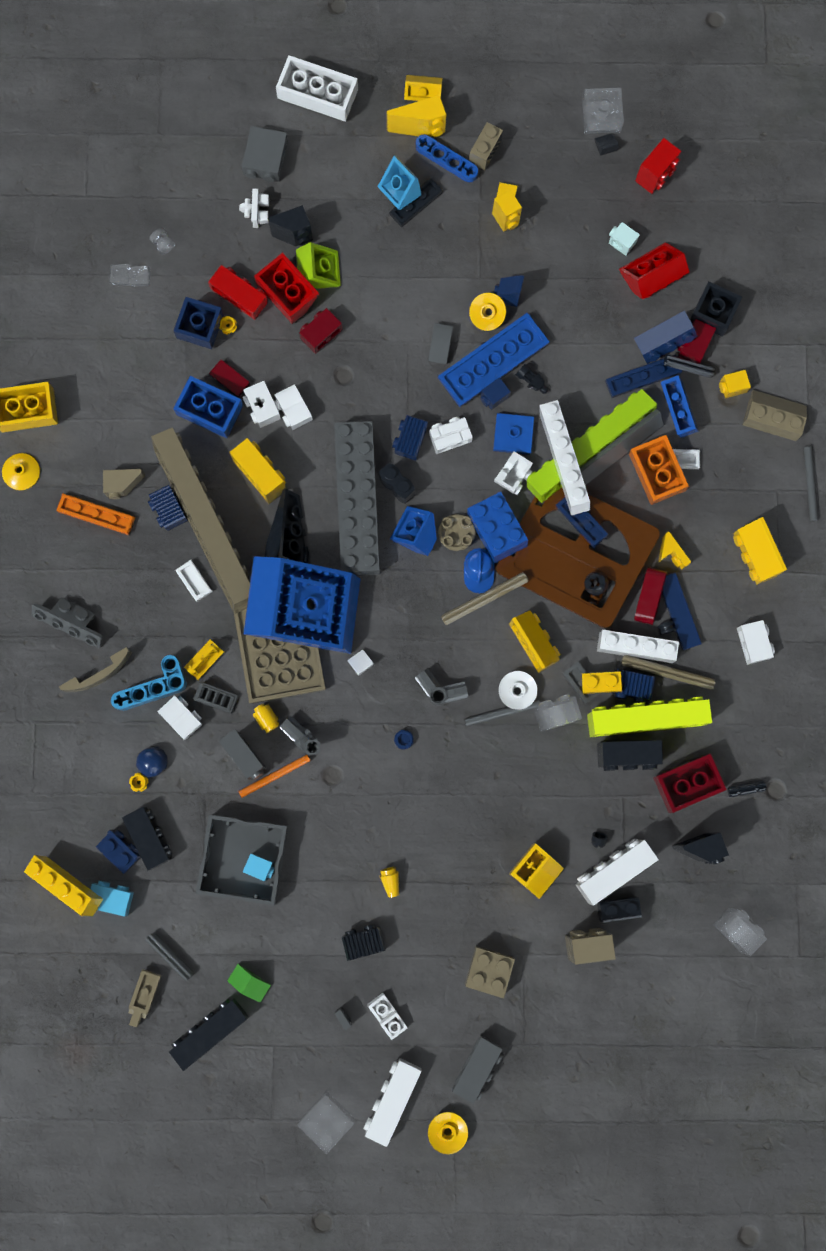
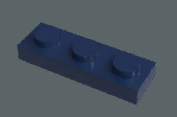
M565 497L556 504V508L593 548L608 537V533L587 511L571 515Z

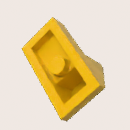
M667 532L662 537L658 562L671 555L674 565L682 570L691 561L671 533Z

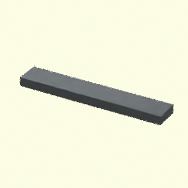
M655 409L580 467L584 484H588L632 448H635L663 426L661 413Z

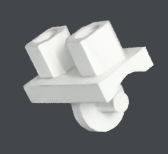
M258 189L252 190V204H250V199L246 198L245 203L239 205V210L244 213L245 218H249L250 213H252L251 221L253 222V228H259V224L268 223L269 218L268 211H259V206L269 207V194L259 193Z

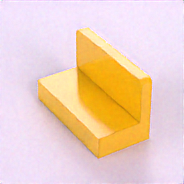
M406 75L404 100L421 101L440 95L441 98L442 78Z

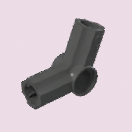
M428 668L415 677V680L433 705L441 706L446 703L469 698L465 681L441 687ZM441 692L444 695V699L442 701H435L433 694Z
M291 715L279 727L305 754L309 756L317 755L321 751L319 740L308 729L302 727Z

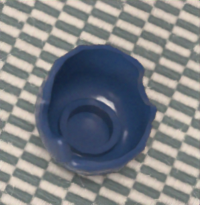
M149 747L142 750L136 760L137 769L145 777L158 776L168 765L167 755L164 750L158 747Z

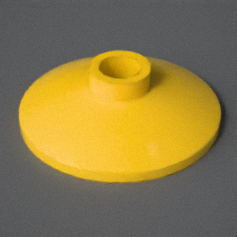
M480 294L471 303L469 310L470 319L481 330H494L505 320V303L496 294ZM487 309L492 310V314L490 316L486 314Z
M18 453L9 457L2 468L3 480L9 487L15 490L31 488L37 483L40 476L38 462L32 456L24 453ZM22 467V471L17 473V468Z
M452 1112L438 1114L432 1119L428 1127L429 1142L436 1151L443 1154H453L460 1151L468 1138V1128L462 1117ZM446 1128L451 1129L452 1132L450 1135H446L444 1133V1130Z

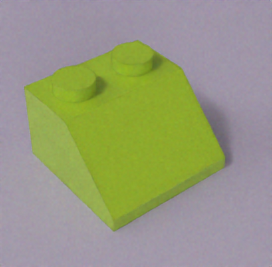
M312 242L296 249L297 269L315 289L341 286L337 250Z

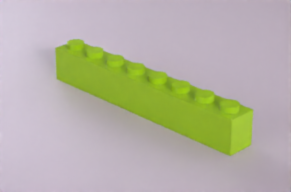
M643 389L637 393H632L625 403L618 404L611 414L603 416L597 425L589 427L582 437H577L571 442L579 468L657 409V403ZM554 459L546 461L540 470L532 472L527 478V488L541 503L562 488Z

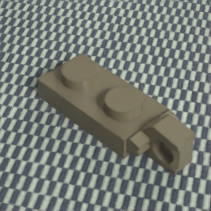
M142 969L129 1005L128 1013L132 1014L130 1026L137 1028L141 1018L146 1019L162 975Z

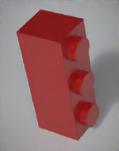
M221 265L208 281L212 291L254 320L268 304L266 293L262 289H255L246 278L243 277L241 279L238 277L236 272L230 267L225 268Z

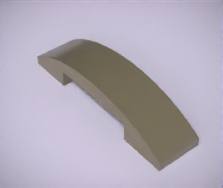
M127 647L110 656L113 662L112 665L83 682L79 678L74 677L59 686L60 690L64 692H78L100 685L114 676L125 665L132 654L131 650Z

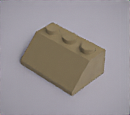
M752 390L742 425L797 441L803 434L807 419V406Z

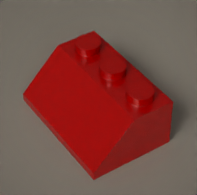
M665 242L621 267L619 271L632 292L641 299L650 297L658 290L666 288L670 283L683 278L684 275L689 273L685 254Z
M283 252L254 275L257 286L266 293V296L291 324L307 313L319 295V292Z

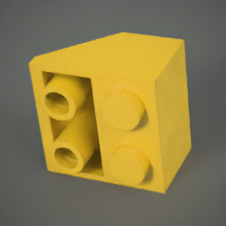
M533 843L509 874L540 899L564 868L536 843Z

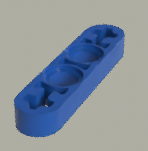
M428 135L417 137L416 150L420 154L466 182H473L477 179L478 168L475 164ZM427 142V146L421 147V143ZM441 150L444 152V156L438 158L434 155V152ZM455 159L460 164L457 167H452L449 162ZM470 170L473 171V174L466 175Z

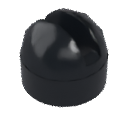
M593 832L591 843L595 848L598 846L603 848L607 843L608 836L602 832Z

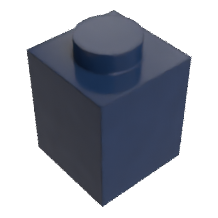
M499 377L481 390L480 400L485 407L489 406L493 410L510 397L511 391Z

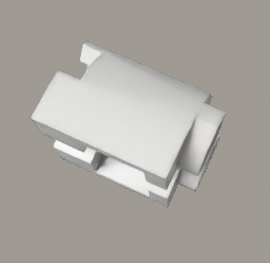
M513 452L494 482L511 493L518 495L523 487L521 485L522 481H527L528 476L533 472L530 470L533 463L518 453Z

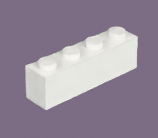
M602 630L599 633L597 652L674 663L677 661L679 642Z
M399 1058L398 1062H393L389 1071L392 1074L390 1080H385L381 1088L383 1095L380 1100L376 1099L372 1108L375 1111L372 1119L368 1117L363 1128L366 1130L365 1137L385 1147L389 1144L421 1073L420 1067Z

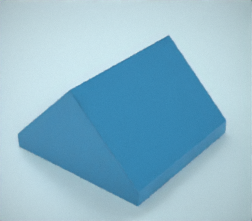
M393 156L377 187L397 209L401 210L422 194L418 178L397 156Z

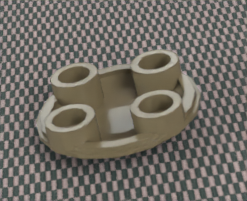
M459 514L443 518L438 530L440 542L444 547L453 551L468 548L473 543L476 534L471 519L468 516Z

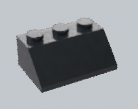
M707 832L672 845L673 850L694 860L705 862V864H718L725 861L724 857L729 856L720 832Z

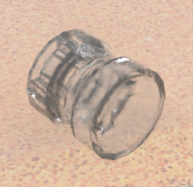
M159 228L150 235V241L153 245L157 246V250L161 255L167 254L175 246V242L172 238L168 237V233L164 228Z

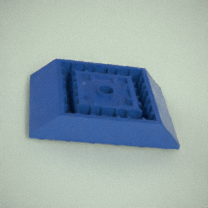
M255 556L253 559L243 634L351 654L361 578L350 572L289 559ZM308 599L314 602L312 610L307 607Z

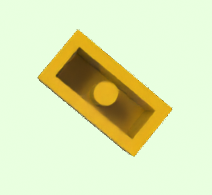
M508 190L494 198L492 215L503 232L508 229L513 230L519 224L522 206L512 191Z

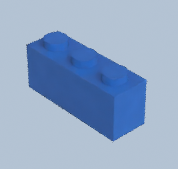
M678 375L662 381L661 385L677 435L682 438L699 432L682 378Z

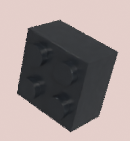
M708 281L691 315V323H694L695 319L715 327L714 333L723 337L742 296Z

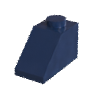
M524 276L501 278L500 284L495 285L493 294L498 295L505 305L517 307Z

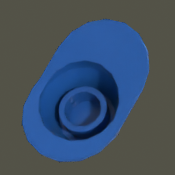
M473 549L466 555L464 561L465 585L470 591L478 594L488 591L494 582L495 563H493L485 549Z

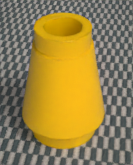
M396 867L380 870V879L388 897L398 896L399 872L396 871Z

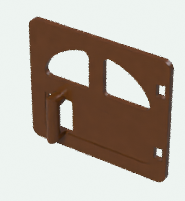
M560 488L545 500L542 507L536 505L538 499L534 497L520 522V526L528 539V546L516 552L514 557L508 556L500 560L496 565L497 573L509 580L524 572L528 582L521 585L522 587L602 628H609L613 624L659 539V530L588 494L590 515L600 526L604 521H610L626 540L630 559L627 565H621L589 548L590 544L581 534L576 541H572L541 525L540 520L545 515L558 510L556 504L565 497L563 488ZM594 571L602 572L607 576L608 586L611 580L616 582L602 608L597 606L604 593L601 595L591 594L587 601L581 599V595L585 590V578Z

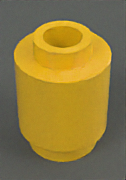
M262 703L254 709L253 717L266 733L271 732L280 725L278 723L279 719L269 704L264 705Z

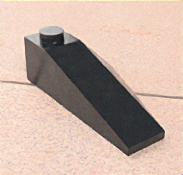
M286 488L283 489L266 542L264 557L284 558L308 563L309 550L308 547H305L304 542L306 532L305 529H302L301 523L303 513L300 495Z

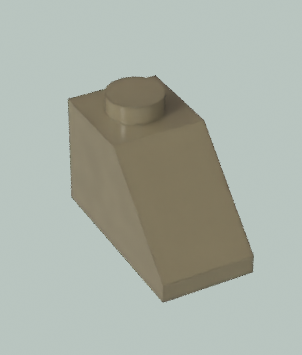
M142 469L103 470V493L109 499H120V496H127L145 477Z

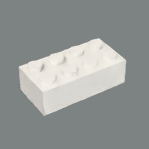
M288 55L276 86L277 98L346 122L358 91V79Z
M633 839L625 844L626 849L615 851L609 856V861H601L593 867V872H586L577 878L579 882L575 885L588 904L594 906L658 861V858L645 840Z

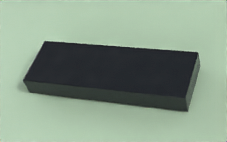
M431 177L420 186L421 196L401 210L394 207L389 212V215L401 228L442 194L443 190Z

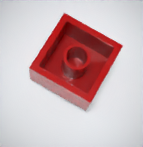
M663 138L641 164L635 182L651 194L656 189L660 190L665 184L667 176L671 177L676 171V166L680 162L681 150Z

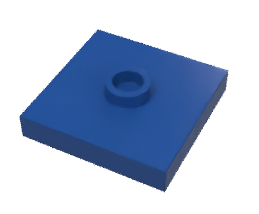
M497 413L493 451L530 455L534 417Z

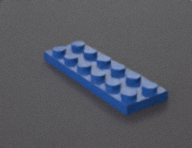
M526 313L441 373L438 379L458 406L461 407L480 394L481 390L499 377L502 378L547 346L549 340L530 315Z

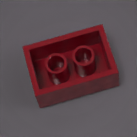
M711 754L704 755L653 777L668 813H674L727 790Z

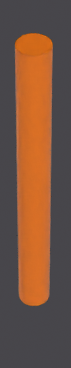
M306 754L238 792L241 798L311 760Z

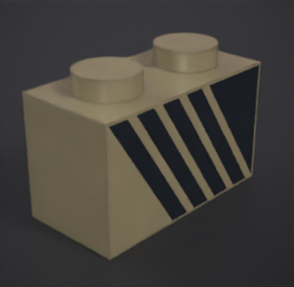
M487 122L470 151L469 161L485 171L502 141L503 130Z

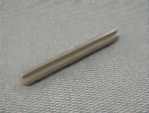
M522 572L443 614L441 618L444 624L448 625L528 582V578Z
M624 655L622 658V666L710 690L715 686V680L627 655Z

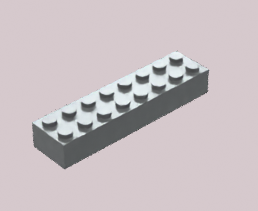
M372 421L334 423L341 571L350 572L354 575L380 574L373 424Z

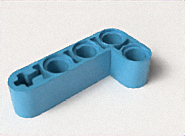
M165 656L161 661L164 677L114 693L111 697L112 706L124 711L184 691L187 681L181 662L175 656ZM170 660H175V667L171 670L167 669V663ZM176 678H180L182 682L178 688H174L172 685ZM162 684V692L155 694L154 687ZM139 690L144 692V697L141 700H137L135 696ZM120 697H122V698H124V699L131 698V700H132V701H130V700H125V701H123V703H122L123 705H120V704L117 703V702L120 701Z

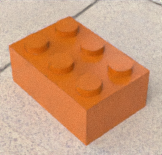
M667 435L630 450L629 456L651 505L685 492L688 489L689 485Z

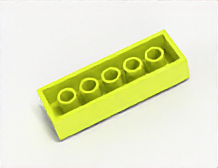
M693 697L688 699L687 702H684V699H674L669 701L668 704H665L664 701H654L649 706H645V702L634 703L629 708H626L625 704L615 705L609 710H606V706L595 707L592 709V712L587 714L590 737L697 727L712 723L709 699L703 700V697Z

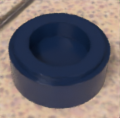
M401 730L396 733L394 742L399 749L406 750L413 744V735L409 731Z

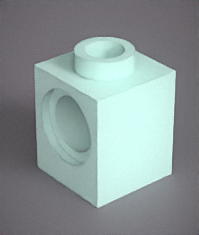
M622 222L618 227L614 226L609 233V236H611L609 244L627 256L637 243L640 235Z

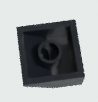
M303 205L268 218L270 232L274 238L293 246H304L313 240L311 225Z

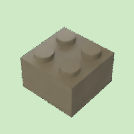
M475 946L464 984L465 987L504 998L515 959L511 956Z

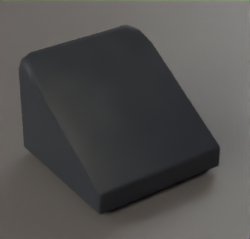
M612 133L594 139L600 156L618 150L619 144Z

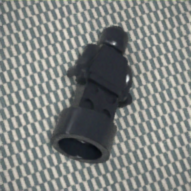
M526 364L515 374L519 379H523L529 384L528 388L535 391L540 389L542 394L548 392V388L543 386L544 380L540 377V374L535 375Z

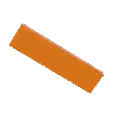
M64 493L56 510L59 513L126 535L130 534L135 520L134 516Z

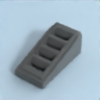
M200 682L194 700L232 714L238 696ZM205 688L208 689L205 699H201ZM212 691H214V698L212 702H209ZM223 694L220 704L217 705L219 695ZM227 696L231 697L227 708L223 707Z

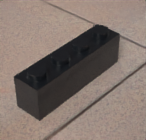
M235 998L231 1001L226 999L219 1005L220 1010L217 1013L210 1012L203 1018L204 1023L200 1027L196 1024L187 1031L189 1035L184 1040L180 1037L171 1044L173 1048L169 1053L182 1071H185L249 1018Z

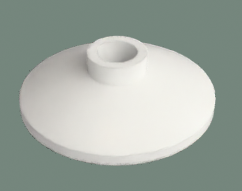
M510 672L503 677L499 684V696L502 702L509 708L516 710L524 709L534 702L537 696V685L535 680L525 672ZM514 688H520L521 693L515 694Z

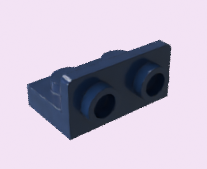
M118 829L116 831L109 830L108 834L96 848L125 874L141 856L138 854V850L133 843L128 844L124 840L126 837Z

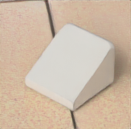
M361 650L347 660L358 676L374 665L364 650Z

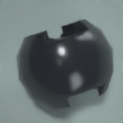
M599 571L588 574L584 581L586 591L592 595L603 594L608 588L607 576ZM593 581H598L600 585L594 586Z

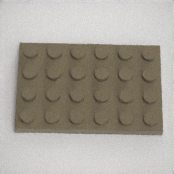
M308 599L307 601V607L309 609H311L310 599ZM247 609L234 614L249 704L326 690L318 648L244 635Z

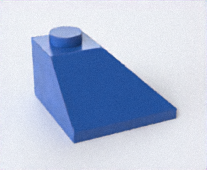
M407 506L390 539L416 553L428 556L437 540L434 514Z

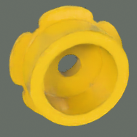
M225 316L220 321L219 329L224 334L234 333L237 329V322L234 318Z
M135 773L129 780L131 789L135 792L144 791L149 783L148 778L140 773Z

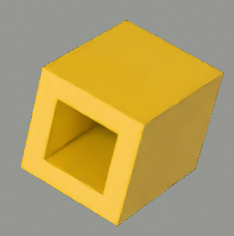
M746 370L722 377L719 388L721 393H724L725 398L748 392L751 386Z

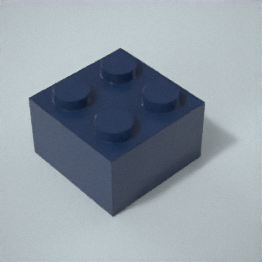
M185 297L174 328L176 338L212 349L219 331L220 321L224 317L222 308Z

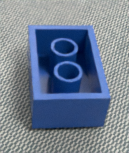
M190 376L173 409L177 416L224 438H228L244 405L240 398Z
M502 492L467 508V515L471 519L493 563L528 546V539Z

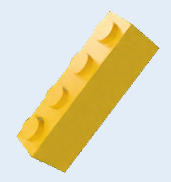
M34 855L24 871L29 877L81 916H93L103 901V898L47 856Z

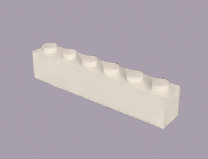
M556 400L539 405L540 418L570 514L575 515L589 511V496L559 402Z

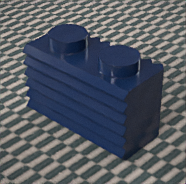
M409 415L406 416L405 420H401L398 429L401 431L399 438L395 437L392 448H395V454L416 461L428 428V422Z
M170 485L149 494L151 500L148 503L152 511H157L159 517L156 519L161 528L165 527L169 531L188 521Z
M620 669L615 670V672H621L622 692H611L615 694V698L627 699V697L634 698V702L638 703L651 700L655 681L654 676Z

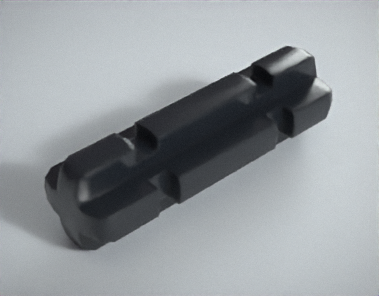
M764 781L755 782V784L748 783L738 785L737 787L732 786L727 788L729 797L756 793V791L763 792L766 791V784Z

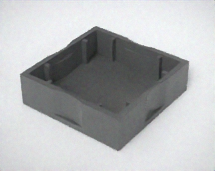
M209 815L204 840L205 851L200 865L196 894L241 899L246 902L275 906L289 826ZM251 853L274 862L272 867L275 870L271 879L267 878L266 881H262L243 873Z

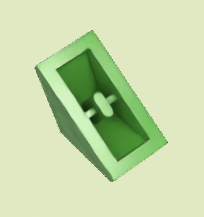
M237 964L227 980L241 994L258 1002L262 1001L271 984L240 964Z

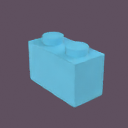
M98 881V884H92L91 890L103 898L97 910L124 917L128 916L134 892L129 891V887L118 885L117 888L110 887V883L105 881Z

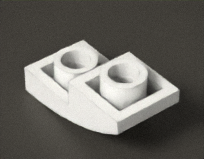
M381 993L367 1004L391 1040L407 1029L406 1024L384 993Z

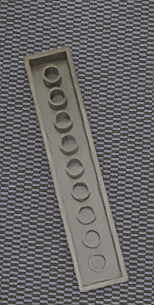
M172 427L151 436L154 452L234 614L247 609L250 589L248 571L245 565L241 566L240 555L236 548H232V539L228 531L224 532L222 518L220 515L216 516L214 502L211 498L208 499L206 486L203 481L200 482L198 470L195 465L192 466L190 454L187 449L183 448V441L179 432L175 433Z

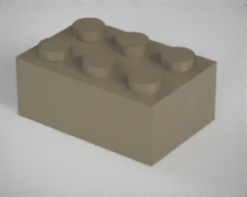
M591 928L588 933L575 930L570 931V935H565L568 960L575 965L616 959L612 934L606 932V930Z

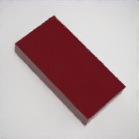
M220 360L209 372L211 377L238 398L244 392V389L250 385L248 380L223 360Z

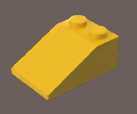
M440 95L386 111L388 132L412 136L428 135L430 137H438L445 133L446 112Z

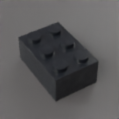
M662 740L602 742L597 744L598 768H603L604 771L618 770V767H623V771L638 769V766H642V770L657 769L658 765L663 764Z

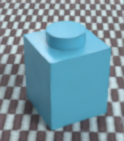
M251 853L243 873L266 881L267 878L271 879L275 868L272 867L274 862Z

